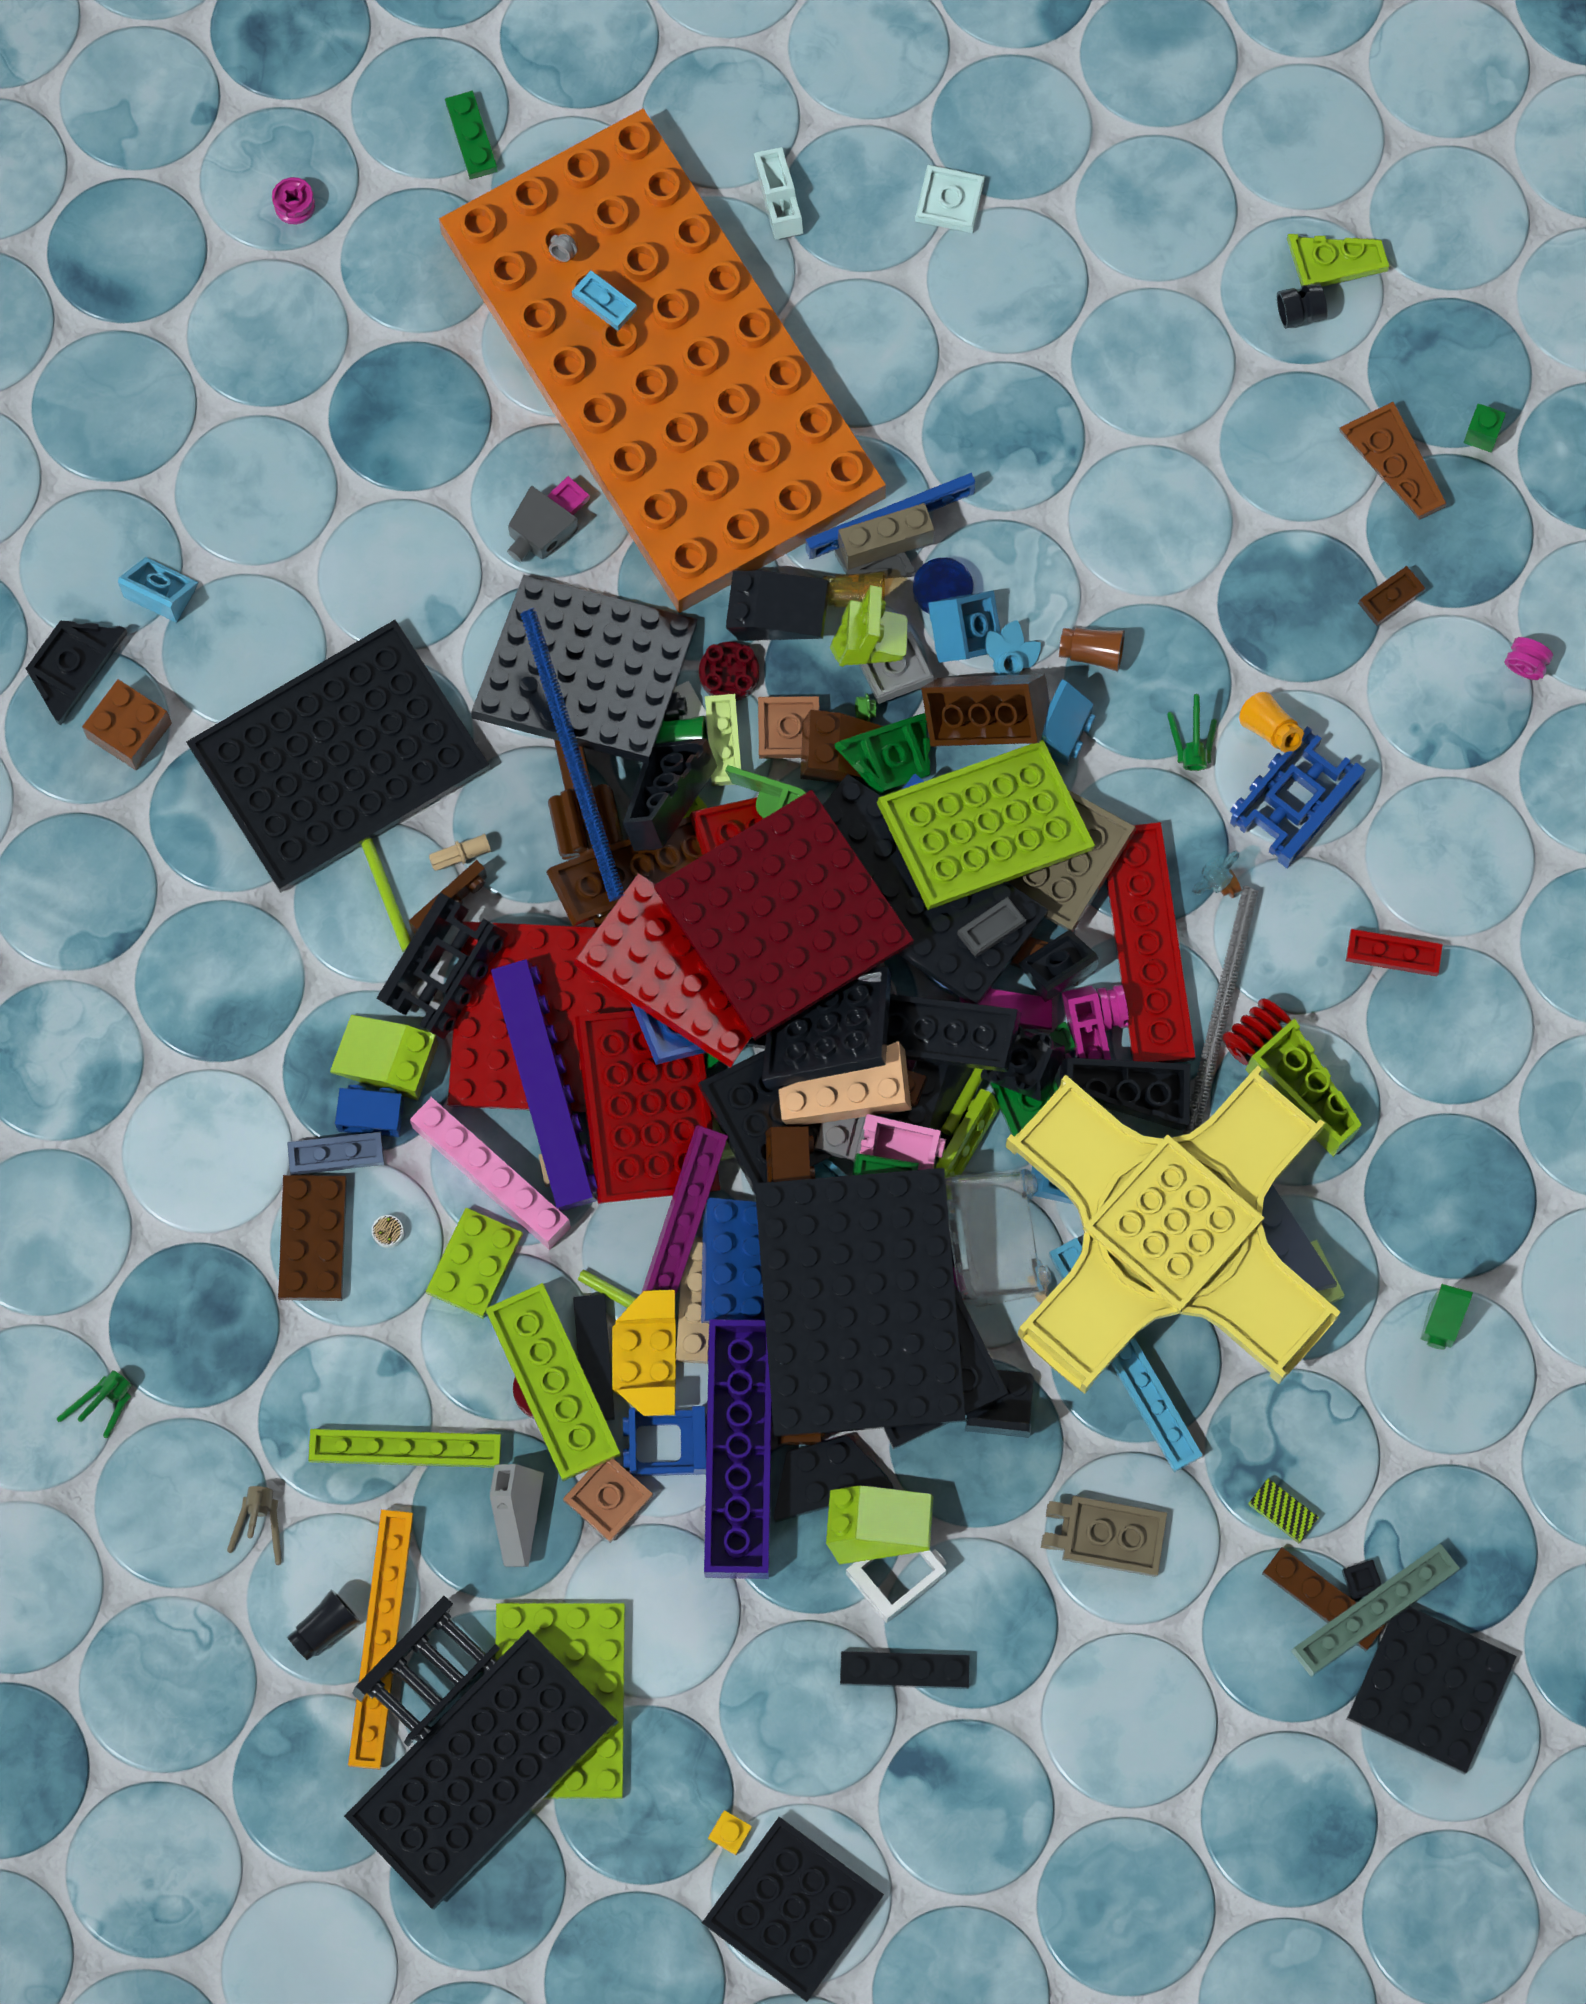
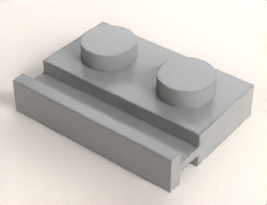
M866 1117L820 1123L814 1150L854 1161L855 1155L857 1153L860 1154L861 1141L865 1139V1130L863 1128Z

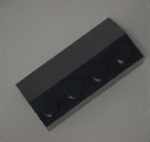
M917 1061L914 1072L926 1076L928 1080L916 1107L911 1106L912 1110L902 1111L898 1121L941 1131L975 1068ZM968 1107L958 1124H961L962 1120L964 1119L966 1113L968 1112ZM941 1131V1138L946 1139L944 1149L949 1145L953 1134L948 1136Z

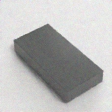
M1007 897L959 929L957 935L975 958H977L1026 925V919Z

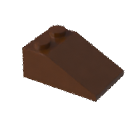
M810 710L803 720L800 779L841 783L845 776L849 774L865 786H870L840 754L834 744L883 726L843 713Z

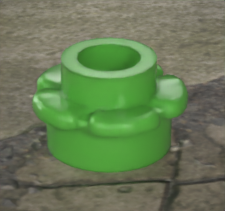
M865 693V697H856V718L870 722V718L876 717L875 699H869L867 693Z

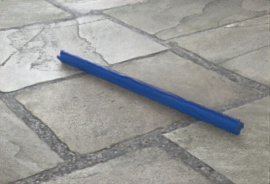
M530 608L527 611H523L520 616H522V622L525 623L523 626L527 630L526 634L529 637L528 641H530L529 644L530 648H532L533 658L537 662L536 666L539 669L538 673H540L539 676L540 680H542L544 693L547 694L546 698L549 701L548 705H550V712H552L551 716H553L552 719H554L553 722L555 723L558 737H560L559 741L562 744L561 748H563L566 762H568L567 766L570 769L569 773H571L570 776L571 780H573L572 783L574 784L577 798H579L578 802L581 805L580 809H582L583 819L587 823V831L590 834L589 838L592 841V848L594 849L597 863H599L598 867L601 870L600 873L602 874L605 888H607V896L610 899L609 902L615 901L625 895L621 894L624 892L620 890L623 887H619L622 884H618L620 879L617 880V878L620 877L616 876L618 872L615 873L617 868L614 869L616 865H612L615 862H611L614 858H610L613 855H609L611 850L608 851L610 847H607L609 843L606 844L608 839L605 840L607 836L603 835H606V833H602L605 831L601 829L604 826H600L603 823L602 821L599 822L601 818H598L600 814L597 815L599 811H596L598 807H594L597 804H593L596 802L592 800L595 797H591L594 794L590 793L592 789L589 790L591 785L588 786L590 782H587L589 779H586L588 775H584L587 773L586 771L583 772V770H586L582 768L585 765H581L584 762L583 760L580 761L582 757H579L581 753L578 754L580 750H577L579 746H575L578 745L577 740L573 739L576 736H572L575 733L571 732L573 728L570 729L572 724L571 721H568L570 720L569 714H565L568 713L567 710L564 711L567 709L563 707L566 704L563 703L565 702L563 696H560L562 692L559 693L561 689H558L560 688L559 682H555L558 679L555 678L557 677L556 675H553L556 672L553 671L555 670L553 664H550L552 660L551 657H548L550 656L549 650H545L548 647L546 643H543L546 640L543 639L545 637L543 632H541V625H538L540 621H538L539 618H536L538 617L537 612L533 611L535 608Z

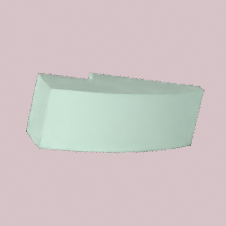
M783 148L754 153L759 182L774 239L803 234L802 217Z

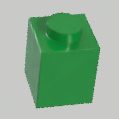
M1478 403L1463 443L1492 453L1506 413Z

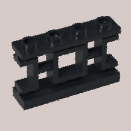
M440 892L376 999L405 1016L413 1003L427 1011L420 1026L432 1034L445 1039L448 1033L455 1027L456 1020L464 1006L470 1002L472 993L479 981L487 974L488 967L496 953L502 949L508 933L484 918L476 931L464 925L462 922L470 909ZM454 925L460 930L450 945L443 941L451 926ZM471 936L478 940L470 956H467L461 951ZM445 950L458 957L459 960L446 982L442 984L430 975ZM421 978L427 982V985L418 998L411 994ZM439 989L446 996L438 1009H435L429 1004Z

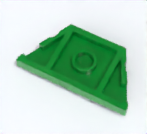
M925 713L841 740L834 744L840 754L877 794L905 785L914 774L918 775L921 779L930 775V760L928 758L930 739L926 738L927 721Z

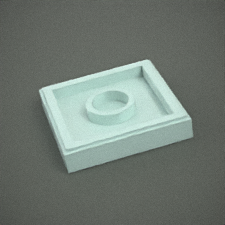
M927 165L915 222L973 233L985 176Z

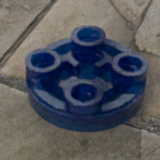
M935 558L926 562L919 568L914 577L913 598L918 606L928 614H930L929 602L973 594V579L970 572L962 563L951 558Z

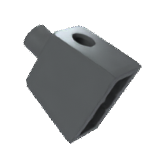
M531 486L508 525L509 535L515 542L507 552L518 562H522L529 552H532L540 559H545L578 530L577 518L534 486Z

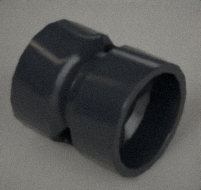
M1319 282L1303 285L1300 291L1290 288L1277 292L1278 312L1285 329L1303 325L1304 320L1313 323L1327 319L1326 298Z

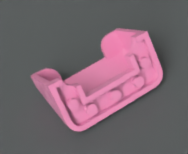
M870 1114L866 1115L863 1128L865 1130V1140L862 1139L860 1154L918 1163V1170L934 1169L936 1157L942 1158L946 1139L941 1138V1131Z

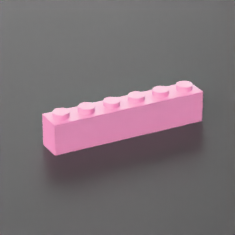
M432 1097L410 1119L413 1129L549 1250L571 1228L569 1219Z

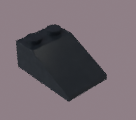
M763 570L733 571L726 629L739 641L823 639L830 582L825 579Z

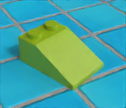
M351 1015L330 1073L376 1088H392L397 1090V1093L402 1094V1096L418 1101L439 1045L436 1035L409 1025Z
M854 1486L830 1490L826 1544L839 1565L930 1551L933 1496L928 1493L869 1486Z

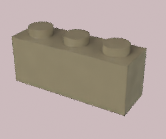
M925 503L838 530V544L847 569L932 544L934 541V527Z

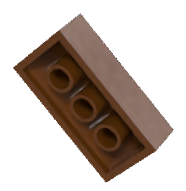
M1045 674L937 678L921 687L931 746L1031 744L1041 742L1050 705Z

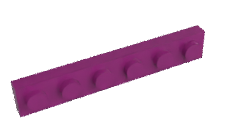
M696 1125L641 1293L652 1290H675L676 1297L728 1138L727 1135Z

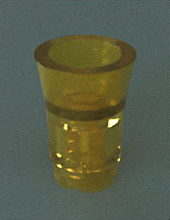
M884 571L865 574H835V577L823 576V579L830 582L827 606L834 605L835 608H846L850 600L862 602L870 585L882 587V600H885Z

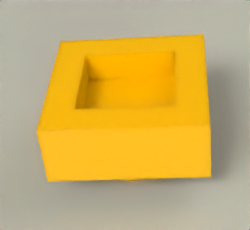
M724 1810L710 1833L708 1840L736 1856L752 1826Z

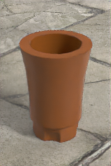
M1063 628L1059 646V657L1070 658L1071 661L1084 662L1119 672L1124 648L1125 630L1105 631Z

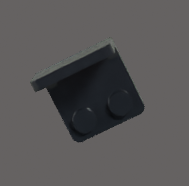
M997 1370L1008 1391V1395L967 1414L965 1431L1029 1438L1031 1433L1030 1415L1034 1377L1031 1373Z

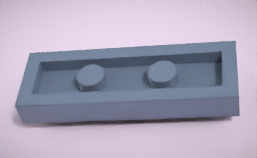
M381 1132L287 1142L291 1175L384 1165Z

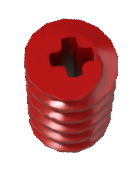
M1260 999L1258 1007H1252L1249 1010L1250 1016L1243 1015L1240 1019L1241 1024H1234L1231 1028L1232 1032H1225L1223 1034V1041L1229 1052L1244 1065H1248L1245 1056L1249 1055L1252 1057L1256 1053L1254 1050L1255 1046L1261 1049L1265 1045L1262 1040L1263 1038L1270 1040L1274 1037L1271 1032L1272 1030L1279 1032L1283 1029L1280 1025L1281 1021L1285 1024L1291 1021L1290 1017L1281 1007L1268 999Z

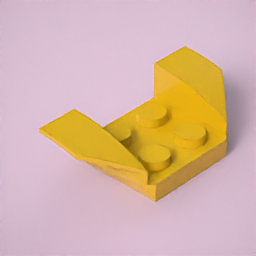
M675 1290L643 1291L615 1321L616 1324L612 1326V1390L622 1396L643 1416L675 1415Z

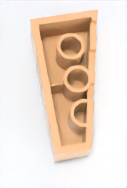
M899 1041L888 1045L886 1065L797 1082L779 1089L782 1121L788 1127H797L866 1117L867 1114L881 1115L912 1110L905 1049Z

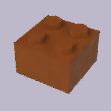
M117 679L83 724L82 728L87 739L134 770H137L172 722L165 709Z

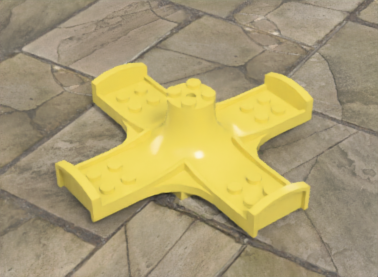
M1259 1066L1248 1075L1205 1123L1190 1134L1173 1138L1167 1134L1164 1139L1143 1136L1122 1124L1065 1075L1061 1079L1059 1089L1015 1137L1011 1134L1007 1138L1006 1148L1014 1155L1018 1153L1068 1196L1078 1209L1084 1230L1080 1256L1068 1275L1019 1327L1018 1336L1047 1364L1084 1394L1137 1333L1156 1319L1176 1314L1206 1319L1220 1328L1270 1372L1269 1376L1280 1384L1340 1315L1341 1312L1283 1263L1267 1243L1262 1225L1264 1220L1262 1216L1264 1198L1275 1180L1302 1150L1321 1133L1325 1122L1320 1119L1315 1123L1260 1076L1262 1069Z

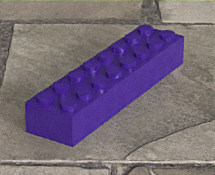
M709 1319L705 1578L769 1579L772 1403L765 1320Z

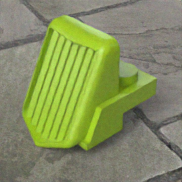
M870 585L862 602L849 601L842 615L841 625L830 644V650L839 666L901 661L905 657L907 651L908 619L903 614L885 611L886 602L882 600V587Z

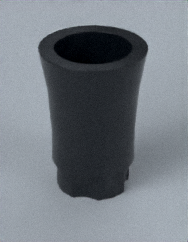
M331 1589L321 1603L296 1626L297 1630L293 1631L287 1638L295 1649L306 1660H309L316 1652L319 1654L330 1643L361 1622L342 1598Z

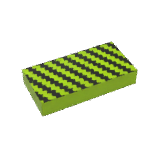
M1269 1478L1248 1503L1249 1506L1298 1544L1319 1518Z

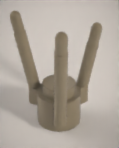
M261 1486L248 1487L247 1497H243L242 1508L227 1548L229 1553H232L247 1512L250 1514L247 1537L251 1539L254 1536L257 1516H267V1511H269L275 1564L281 1565L277 1519L278 1500L272 1499V1489Z

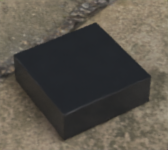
M1373 1560L1342 1569V1574L1352 1600L1364 1598L1382 1585Z

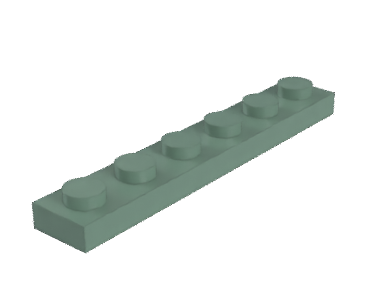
M1438 1544L1295 1646L1291 1652L1311 1677L1457 1573L1460 1569L1444 1547Z

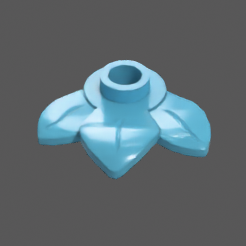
M1018 620L1005 625L1000 634L989 631L985 640L986 651L993 659V668L997 676L1019 675L1023 668H1028L1035 664L1041 651L1040 642H1024ZM1005 660H1008L1010 664L1008 670L1004 667Z

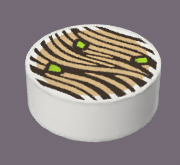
M384 1215L374 1222L372 1235L379 1246L392 1248L402 1241L404 1229L398 1218L392 1215Z

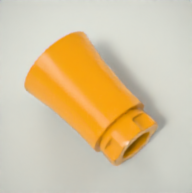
M1256 693L1244 703L1239 715L1240 724L1244 728L1256 733L1274 748L1284 753L1295 751L1299 748L1304 735L1303 729L1279 706L1270 693Z

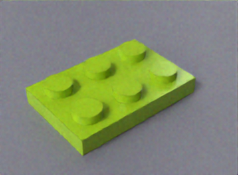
M465 1207L426 1289V1294L484 1319L486 1314L485 1308L490 1306L523 1233Z

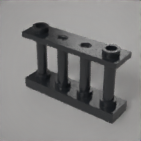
M445 1596L355 1686L352 1692L360 1702L367 1696L372 1699L375 1697L411 1731L403 1742L408 1747L414 1740L421 1743L433 1730L429 1725L481 1671L485 1674L498 1661L495 1655L500 1648L496 1644L485 1653L450 1620L452 1616L449 1612L453 1603ZM434 1627L438 1631L442 1629L477 1662L465 1676L428 1642L430 1639L426 1635ZM412 1650L416 1653L420 1652L455 1685L443 1699L406 1665L407 1661L404 1658ZM390 1672L394 1676L398 1675L433 1708L421 1722L384 1688L385 1684L382 1681Z

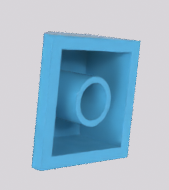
M994 590L928 603L938 663L986 655L985 640L988 632L994 631L998 634L1001 632Z
M1062 679L1049 705L1041 740H1044L1054 761L1068 766L1071 757L1077 759L1084 743L1079 740L1084 731L1089 733L1096 716L1092 715L1093 703L1070 683Z

